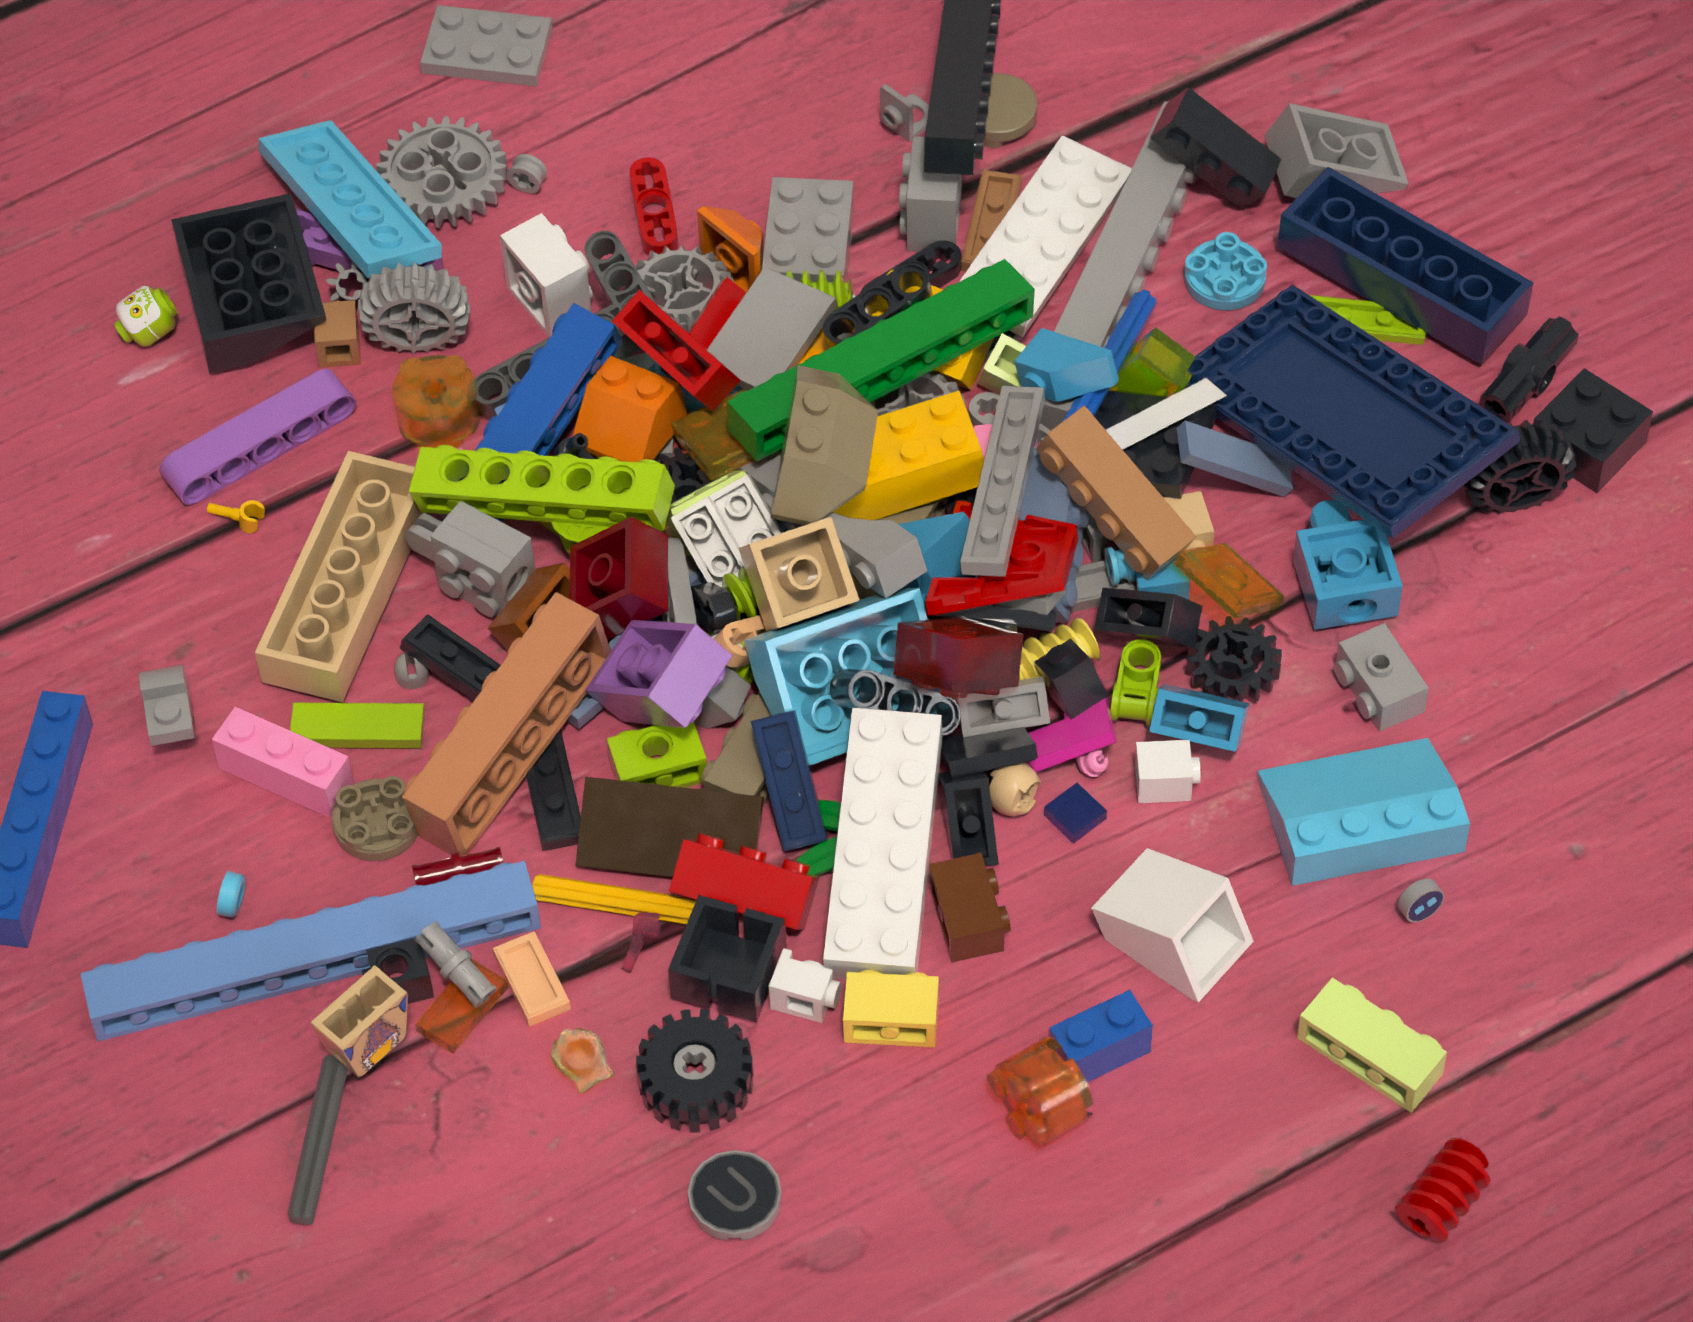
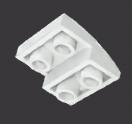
M746 474L671 517L673 524L707 583L712 582L722 587L723 575L731 572L738 578L739 569L744 567L739 547L783 533L776 519L770 518L771 511L750 474Z

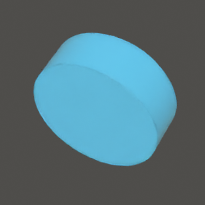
M231 871L226 872L218 896L217 915L230 918L238 915L246 887V877H244V874Z

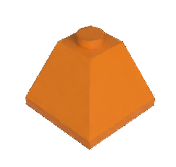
M702 206L697 210L699 246L702 255L713 252L716 261H724L727 272L731 273L733 282L747 293L762 270L764 235L761 228L754 221L746 220L735 210Z

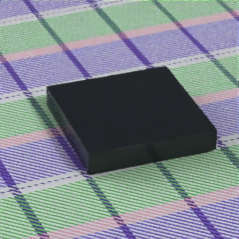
M1024 727L963 737L962 729L942 737L940 760L951 777H959L1029 762L1038 758L1036 743Z

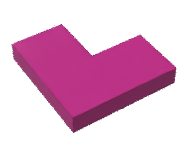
M1100 677V680H1101V682H1102V684H1103V686H1104V688H1105V690H1106V687H1105V685H1104V683H1103V681H1102V679H1101V677ZM1108 696L1073 719L1064 712V720L1029 732L1028 734L1036 743L1038 755L1036 760L1029 761L1032 769L1038 772L1117 742Z

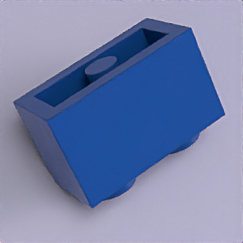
M1129 989L1049 1027L1048 1056L1068 1088L1072 1090L1150 1053L1153 1024Z

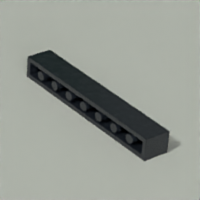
M944 0L925 130L924 173L973 175L975 159L983 160L1002 0Z

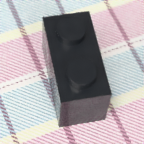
M1102 587L1094 630L1121 641L1131 642L1136 639H1145L1157 645L1195 648L1203 606L1176 594Z

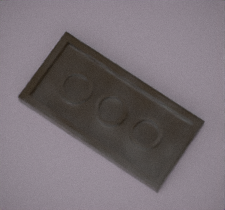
M585 777L575 866L673 877L683 839L697 840L698 833L723 839L724 844L722 848L738 853L741 845L758 849L764 796Z

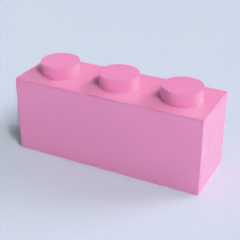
M234 707L212 738L219 769L329 818L332 816L338 790L346 785H354L348 756L237 707Z

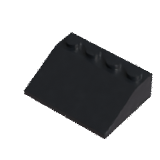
M292 193L171 219L177 251L209 373L249 365L326 321L325 311Z

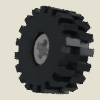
M690 1009L681 1010V1019L674 1021L671 1014L663 1017L662 1029L653 1024L647 1031L649 1041L642 1038L638 1046L639 1056L636 1055V1068L640 1095L643 1096V1104L648 1111L654 1109L656 1120L663 1124L667 1117L670 1118L671 1129L680 1131L684 1123L689 1124L690 1133H700V1124L708 1123L710 1131L720 1128V1118L724 1117L730 1123L736 1118V1107L744 1110L748 1104V1094H752L754 1086L750 1043L748 1038L743 1039L742 1029L736 1023L729 1029L728 1017L720 1013L716 1020H712L710 1010L700 1009L699 1017H691ZM703 1061L702 1073L696 1070L691 1071L689 1074L687 1073L686 1063L689 1064L691 1062L696 1065Z

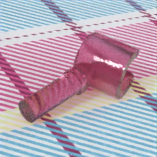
M640 912L635 915L633 938L621 967L623 971L632 972L643 947L644 939L659 940L661 921L659 920L660 915L658 913Z

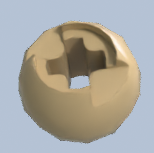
M1025 762L996 768L992 771L990 776L993 779L989 787L992 807L999 813L1012 817L1030 811L1036 803L1033 798L1038 785L1041 786L1037 772Z

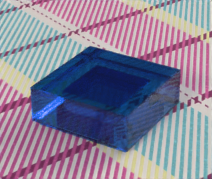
M1077 782L1044 806V816L1074 844L1107 819V810Z

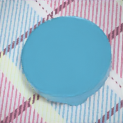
M1222 232L1217 235L1216 239L1202 243L1185 260L1184 282L1188 292L1196 301L1212 309L1236 310L1246 307L1260 297L1266 285V260L1255 248L1240 241L1239 237L1231 232Z

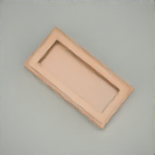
M535 931L493 948L494 957L529 1027L571 1010L570 1001Z

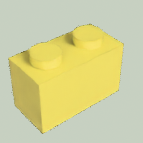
M863 970L859 973L847 972L843 1014L844 1043L936 1047L939 977L927 976L920 972L905 975L882 974L875 970Z

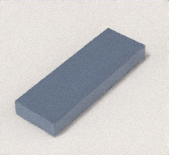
M1184 421L1176 428L1181 463L1283 497L1293 490L1290 468L1256 444L1188 421Z

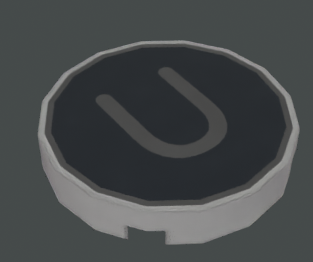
M738 1150L717 1153L702 1162L691 1176L688 1189L691 1216L701 1230L716 1239L727 1241L728 1238L752 1239L769 1229L779 1215L782 1191L778 1174L769 1162L754 1153Z

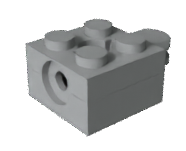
M461 500L442 522L426 513H422L416 519L415 525H412L405 532L406 542L411 549L434 561L438 586L442 591L452 598L460 597L473 604L482 614L488 617H497L535 571L531 537Z

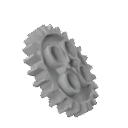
M444 116L442 123L437 125L429 117L427 119V126L423 128L418 123L413 122V132L408 133L402 129L398 130L399 141L388 139V150H382L379 153L381 162L376 163L377 172L414 214L418 216L423 224L428 219H434L436 228H440L443 219H449L452 226H457V217L463 216L471 222L473 221L472 211L476 210L482 214L487 213L485 202L496 204L498 202L497 193L505 191L504 180H508L506 154L501 150L500 140L493 141L492 131L490 130L480 133L478 122L466 128L465 119L462 117L455 125L450 124L448 116Z

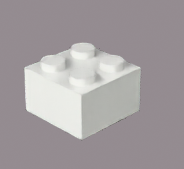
M541 213L500 235L506 287L548 337H551L553 326L558 317L563 313H567L573 303L591 312L590 299L593 298V292L588 284L587 274L590 272V265L581 251H574L571 248L563 230L557 224L552 226Z

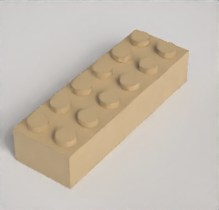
M351 451L347 452L255 651L261 682L343 703L411 551V547L405 539V532L412 525H415L416 519L424 513L420 511L409 493L415 470L414 466Z

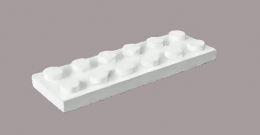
M1061 136L960 281L976 274L984 267H989L1006 259L1035 289L1033 318L1009 330L1024 337L1117 201L1132 168L1067 137Z

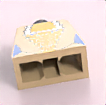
M374 965L310 1023L326 1050L353 1074L360 1077L367 1071L380 1066L384 1056L405 1037L408 995L404 989Z

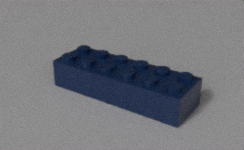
M1327 167L1281 214L1277 243L1279 249L1366 299L1384 307L1387 311L1424 330L1427 334L1481 365L1528 314L1534 282L1330 167Z

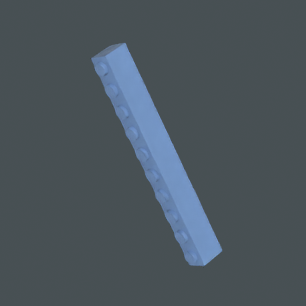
M525 861L513 864L501 863L492 869L470 875L458 874L446 881L426 886H411L403 892L383 897L371 896L359 903L339 908H324L315 914L296 919H280L271 925L249 931L237 930L225 937L205 942H190L182 948L162 953H146L138 959L118 964L99 965L91 971L80 974L91 1023L99 1042L361 975L362 969L370 968L366 950L416 938L419 934L423 935L421 931L434 921L440 924V927L460 949L541 928L537 901ZM423 949L425 958L430 957Z

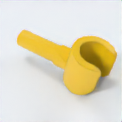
M254 500L244 502L240 509L209 503L207 506L208 513L239 521L242 531L250 534L258 530V520L249 517L253 516L263 519L265 514L264 506Z

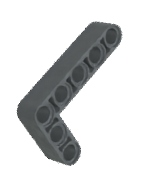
M599 231L592 234L585 243L584 251L597 281L611 304L595 314L614 324L612 320L639 289L653 301L654 299L617 235L610 231ZM613 254L611 257L601 260L605 255ZM631 285L626 290L618 291L622 286ZM616 326L623 343L613 357L623 360L642 350ZM549 338L482 372L475 378L472 383L471 392L486 420L489 421L493 416H497L494 408L507 403L506 399L509 390L516 382H521L529 370L533 354L538 348L544 347ZM501 393L496 399L488 400L492 395Z

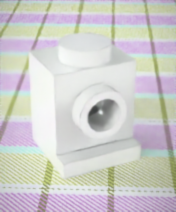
M783 948L769 984L770 1009L823 1023L828 1007L835 1008L837 1006L842 982L833 980V970L827 969L815 961L806 960L802 962L794 960L792 958V950Z

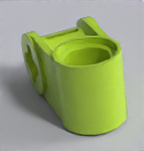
M1136 639L1129 642L1122 651L1118 679L1114 684L1110 711L1113 721H1117L1120 717L1145 721L1147 726H1151L1159 689L1161 652L1157 645L1151 641ZM1143 665V666H1146V667H1148V668H1146V669H1137V668H1134V666Z

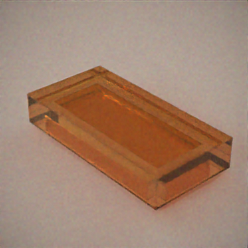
M472 958L471 961L497 987L496 992L492 995L488 994L490 998L479 1007L474 1008L468 998L451 981L415 1024L418 1033L452 1054L455 1053L508 989L507 979Z

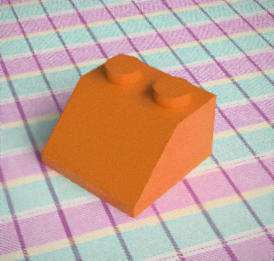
M610 356L586 386L573 436L577 433L584 434L588 438V446L585 449L590 454L598 457L607 456L626 462H639L644 459L653 460L688 416L680 383Z

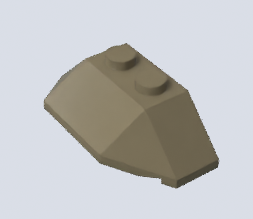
M797 365L770 517L772 519L807 525L824 519L825 516L837 510L865 490L878 410L838 373Z

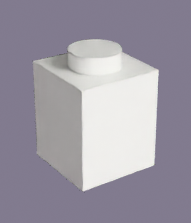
M1190 740L1136 742L1135 775L1138 803L1191 801L1193 784L1200 783L1199 757H1191Z

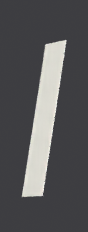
M1205 378L1110 427L1106 431L1123 450L1227 395Z

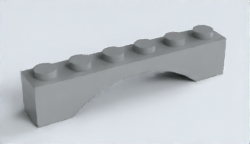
M782 449L757 462L747 452L732 462L734 470H744L746 474H750L770 511H772ZM830 513L824 517V519L832 517L849 571L864 588L869 589L871 587L884 598H887L927 572L917 537L893 520H864L849 518L836 513ZM779 520L788 531L804 526Z

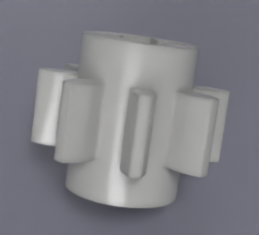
M354 261L352 262L351 269L347 270L337 263L336 269L340 273L337 279H326L327 283L336 285L337 292L330 299L334 301L343 297L347 299L346 301L360 300L361 290H356L354 296L350 297L348 296V289L341 287L342 279H349L351 273H356L357 281L367 283V276L358 270V266Z

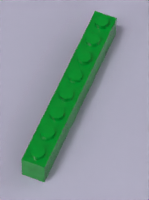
M1003 259L989 267L980 269L976 274L956 284L947 286L941 292L923 301L912 304L908 309L877 322L873 327L842 340L838 345L818 355L810 356L799 366L840 374L870 403L1033 318L1035 289L1006 259ZM797 366L783 373L775 374L768 381L748 391L740 392L733 399L727 401L728 431L756 462L783 448Z

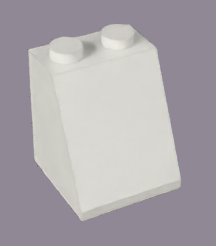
M1148 848L1091 908L1106 941L1196 1002H1199L1254 942L1227 877Z

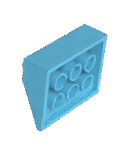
M901 588L887 598L878 593L744 640L755 682L771 715L796 710L809 765L846 753L848 750L852 711L837 705L830 694V682L833 676L840 670H872L949 696L920 588ZM858 679L853 685V694L856 699L861 693V684ZM896 692L891 699L894 711L899 706V696ZM933 705L929 714L937 715L936 707Z
M1428 738L1257 771V778L1292 886L1465 852L1470 822L1458 787Z

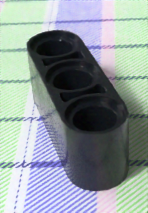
M915 263L904 264L832 312L823 324V333L828 349L842 341L836 339L839 335L851 333L850 337H853L873 327L877 322L908 309L912 304L933 296L926 269ZM910 287H920L918 291L913 293L905 292ZM886 310V312L880 316L871 315L874 311Z
M843 669L838 671L830 682V694L833 701L840 707L851 711L852 708L894 711L891 699L896 692L899 696V706L896 711L929 714L934 705L937 715H942V735L952 733L960 722V708L953 698L872 670ZM858 679L861 684V693L856 699L853 694V685Z

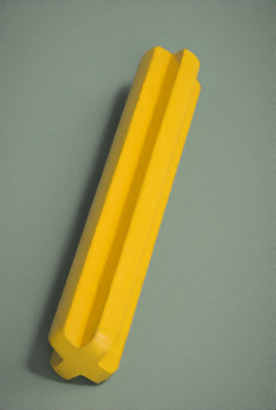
M544 874L536 875L532 884L535 898L538 901L687 924L696 903V899Z

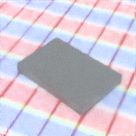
M764 267L707 350L741 379L737 384L738 386L750 390L768 381L775 374L783 373L799 363L822 329L825 319L837 307L836 298Z

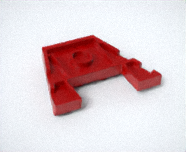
M956 501L953 514L964 512L971 519L972 503ZM1027 515L1025 521L1018 519L1006 576L933 577L925 601L927 614L938 615L1065 591L1079 539L1077 525L1033 515Z

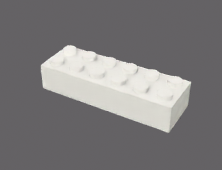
M852 708L823 957L824 967L833 970V979L846 980L847 972L859 973L863 970H875L882 974L897 975L918 972L943 737L942 715Z

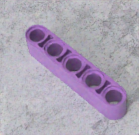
M321 369L175 450L162 461L159 472L183 503L187 505L196 504L342 422L354 411L356 399L332 370Z

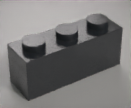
M1189 87L1165 105L1150 136V139L1161 146L1168 154L1174 156L1198 177L1204 179L1241 209H1245L1266 194L1282 160Z

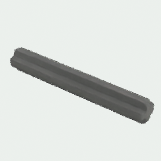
M327 1055L323 1058L287 1212L289 1220L293 1224L310 1225L314 1221L348 1071V1068L332 1055Z

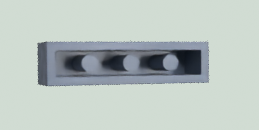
M1034 448L1019 520L1025 521L1027 515H1033L1077 525L1079 539L1065 587L1066 593L1052 609V611L1056 612L1055 622H1069L1071 607L1077 601L1075 580L1077 567H1080L1083 562L1081 541L1083 528L1087 527L1089 523V512L1071 498L1068 487L1057 474L1050 472L1043 465L1040 454Z

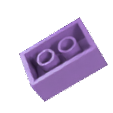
M631 620L585 691L623 722L686 728L701 713L702 702L711 688L717 686L725 676V667L733 655L696 624Z

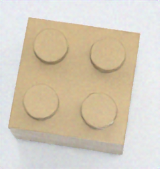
M832 517L738 548L766 631L859 601Z

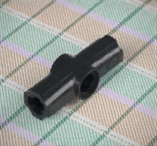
M1560 316L1554 319L1548 318L1526 345L1517 344L1506 358L1499 376L1481 395L1479 405L1501 420L1510 422L1533 394L1541 395L1551 383L1557 366L1577 344L1579 334L1574 330L1571 322Z

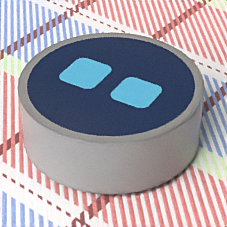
M1421 879L1412 883L1403 891L1398 901V908L1408 921L1413 923L1421 922L1438 911L1444 902L1445 894L1433 879Z

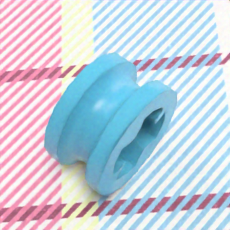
M1112 547L1105 548V562L1111 584L1118 585L1121 579L1134 582L1135 571L1126 562L1122 550L1115 551Z

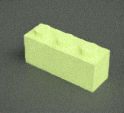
M1331 978L1300 1015L1297 1036L1299 1040L1410 1113L1413 1112L1443 1075L1447 1051L1442 1049L1441 1045L1434 1038L1426 1034L1420 1035L1405 1025L1394 1012L1380 1009L1366 1000L1364 995L1351 985H1343L1336 979Z

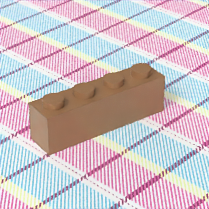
M1085 405L1047 433L1036 448L1043 465L1050 472L1059 476L1068 487L1071 498L1078 505L1087 509L1096 520L1099 531L1106 538L1116 543L1124 553L1128 565L1134 571L1141 573L1146 580H1149L1182 554L1196 539V535Z

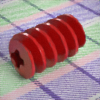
M1455 1137L1448 1139L1444 1144L1443 1150L1434 1156L1433 1163L1424 1169L1422 1177L1415 1180L1412 1189L1405 1193L1401 1203L1395 1206L1399 1219L1419 1235L1435 1242H1445L1449 1234L1446 1228H1456L1459 1225L1457 1215H1466L1470 1209L1468 1202H1475L1480 1198L1478 1188L1485 1189L1490 1185L1491 1179L1485 1171L1489 1165L1485 1154L1479 1147L1467 1140Z

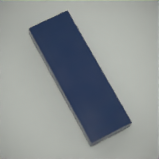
M796 710L752 720L751 725L783 850L786 851L827 841L828 835Z

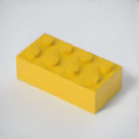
M960 391L877 416L865 490L832 513L849 518L876 520L978 487L984 457Z

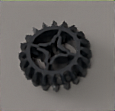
M1524 420L1517 426L1509 423L1510 426L1519 431L1520 442L1463 485L1466 495L1471 500L1473 506H1478L1481 512L1494 510L1499 515L1504 511L1515 512L1517 510L1529 509V507L1535 505L1541 506L1542 502L1546 499L1556 498V491L1566 489L1568 487L1567 481L1575 477L1573 469L1577 466L1575 453L1564 431L1558 430L1555 424L1546 425L1543 420L1536 421L1532 425L1528 420Z

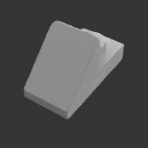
M996 674L956 693L961 712L960 722L963 737L1050 723L1043 676L999 683Z

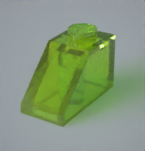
M1155 327L1133 346L1118 373L1119 381L1115 386L1110 387L1109 391L1167 397L1171 392L1176 394L1182 391L1189 382L1192 374L1188 372V369L1196 356Z

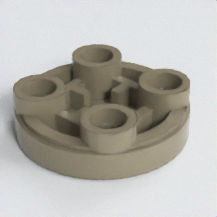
M993 73L986 138L984 139V146L998 148L1003 145L1004 141L1013 140L1033 129L1037 123V97L1034 90L1024 80L1004 73Z
M389 776L384 779H368L354 785H346L338 790L331 821L334 836L344 851L361 860L382 861L402 854L415 842L418 832L402 798L406 787L404 780L396 776Z

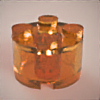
M1048 1036L1037 1040L1001 1061L995 1066L994 1071L987 1074L989 1087L998 1098L1002 1099L1009 1112L1006 1115V1122L1010 1131L1017 1139L1021 1140L1027 1136L1031 1141L1040 1146L1050 1143L1093 1116L1092 1112H1087L1086 1108L1093 1105V1098L1084 1075L1072 1057L1065 1062L1056 1052L1062 1046Z

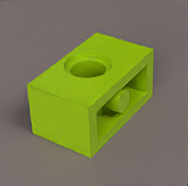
M694 721L688 724L686 728L655 725L640 730H626L617 736L607 738L609 763L615 780L685 788L702 784L701 777L707 765V759ZM655 755H661V756H662V757H659V758H650V757L655 756Z

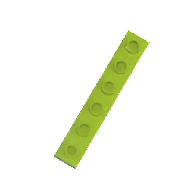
M439 445L437 448L420 447L409 493L420 511L424 513L449 514L461 500L493 518L611 527L632 516L659 531H664L675 484L664 464L648 459L640 460L639 462H626L607 456L598 459H585L571 454L543 456L531 451H519L515 454L501 453L490 448H479L474 451L460 450L449 445ZM507 479L503 483L498 484L500 481ZM547 482L544 486L538 487L542 483ZM588 485L585 489L579 490L581 487ZM629 488L626 492L619 494L623 489Z

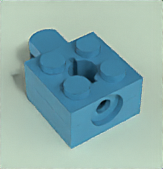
M1337 500L1319 502L1312 509L1310 529L1296 531L1293 558L1314 630L1398 616L1403 585L1387 535L1365 519L1352 521L1348 508Z

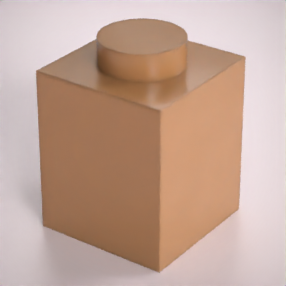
M355 300L322 303L326 321L314 327L315 345L320 368L360 365V329Z

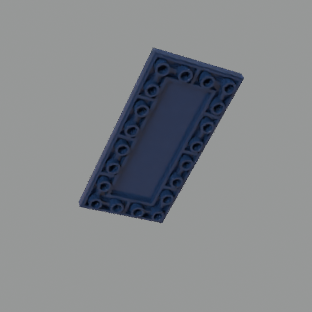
M1293 284L1279 292L1276 297L1264 306L1249 314L1245 320L1226 334L1218 337L1215 342L1193 358L1188 359L1181 367L1168 375L1171 386L1179 392L1207 378L1227 395L1215 401L1217 418L1392 539L1520 442L1517 429Z

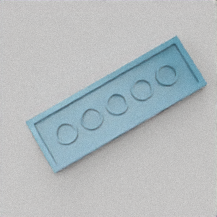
M331 120L259 138V153L367 278L371 274H381L383 267L396 269L398 263L407 267L413 266L414 262L418 266L424 262L441 258L442 244Z

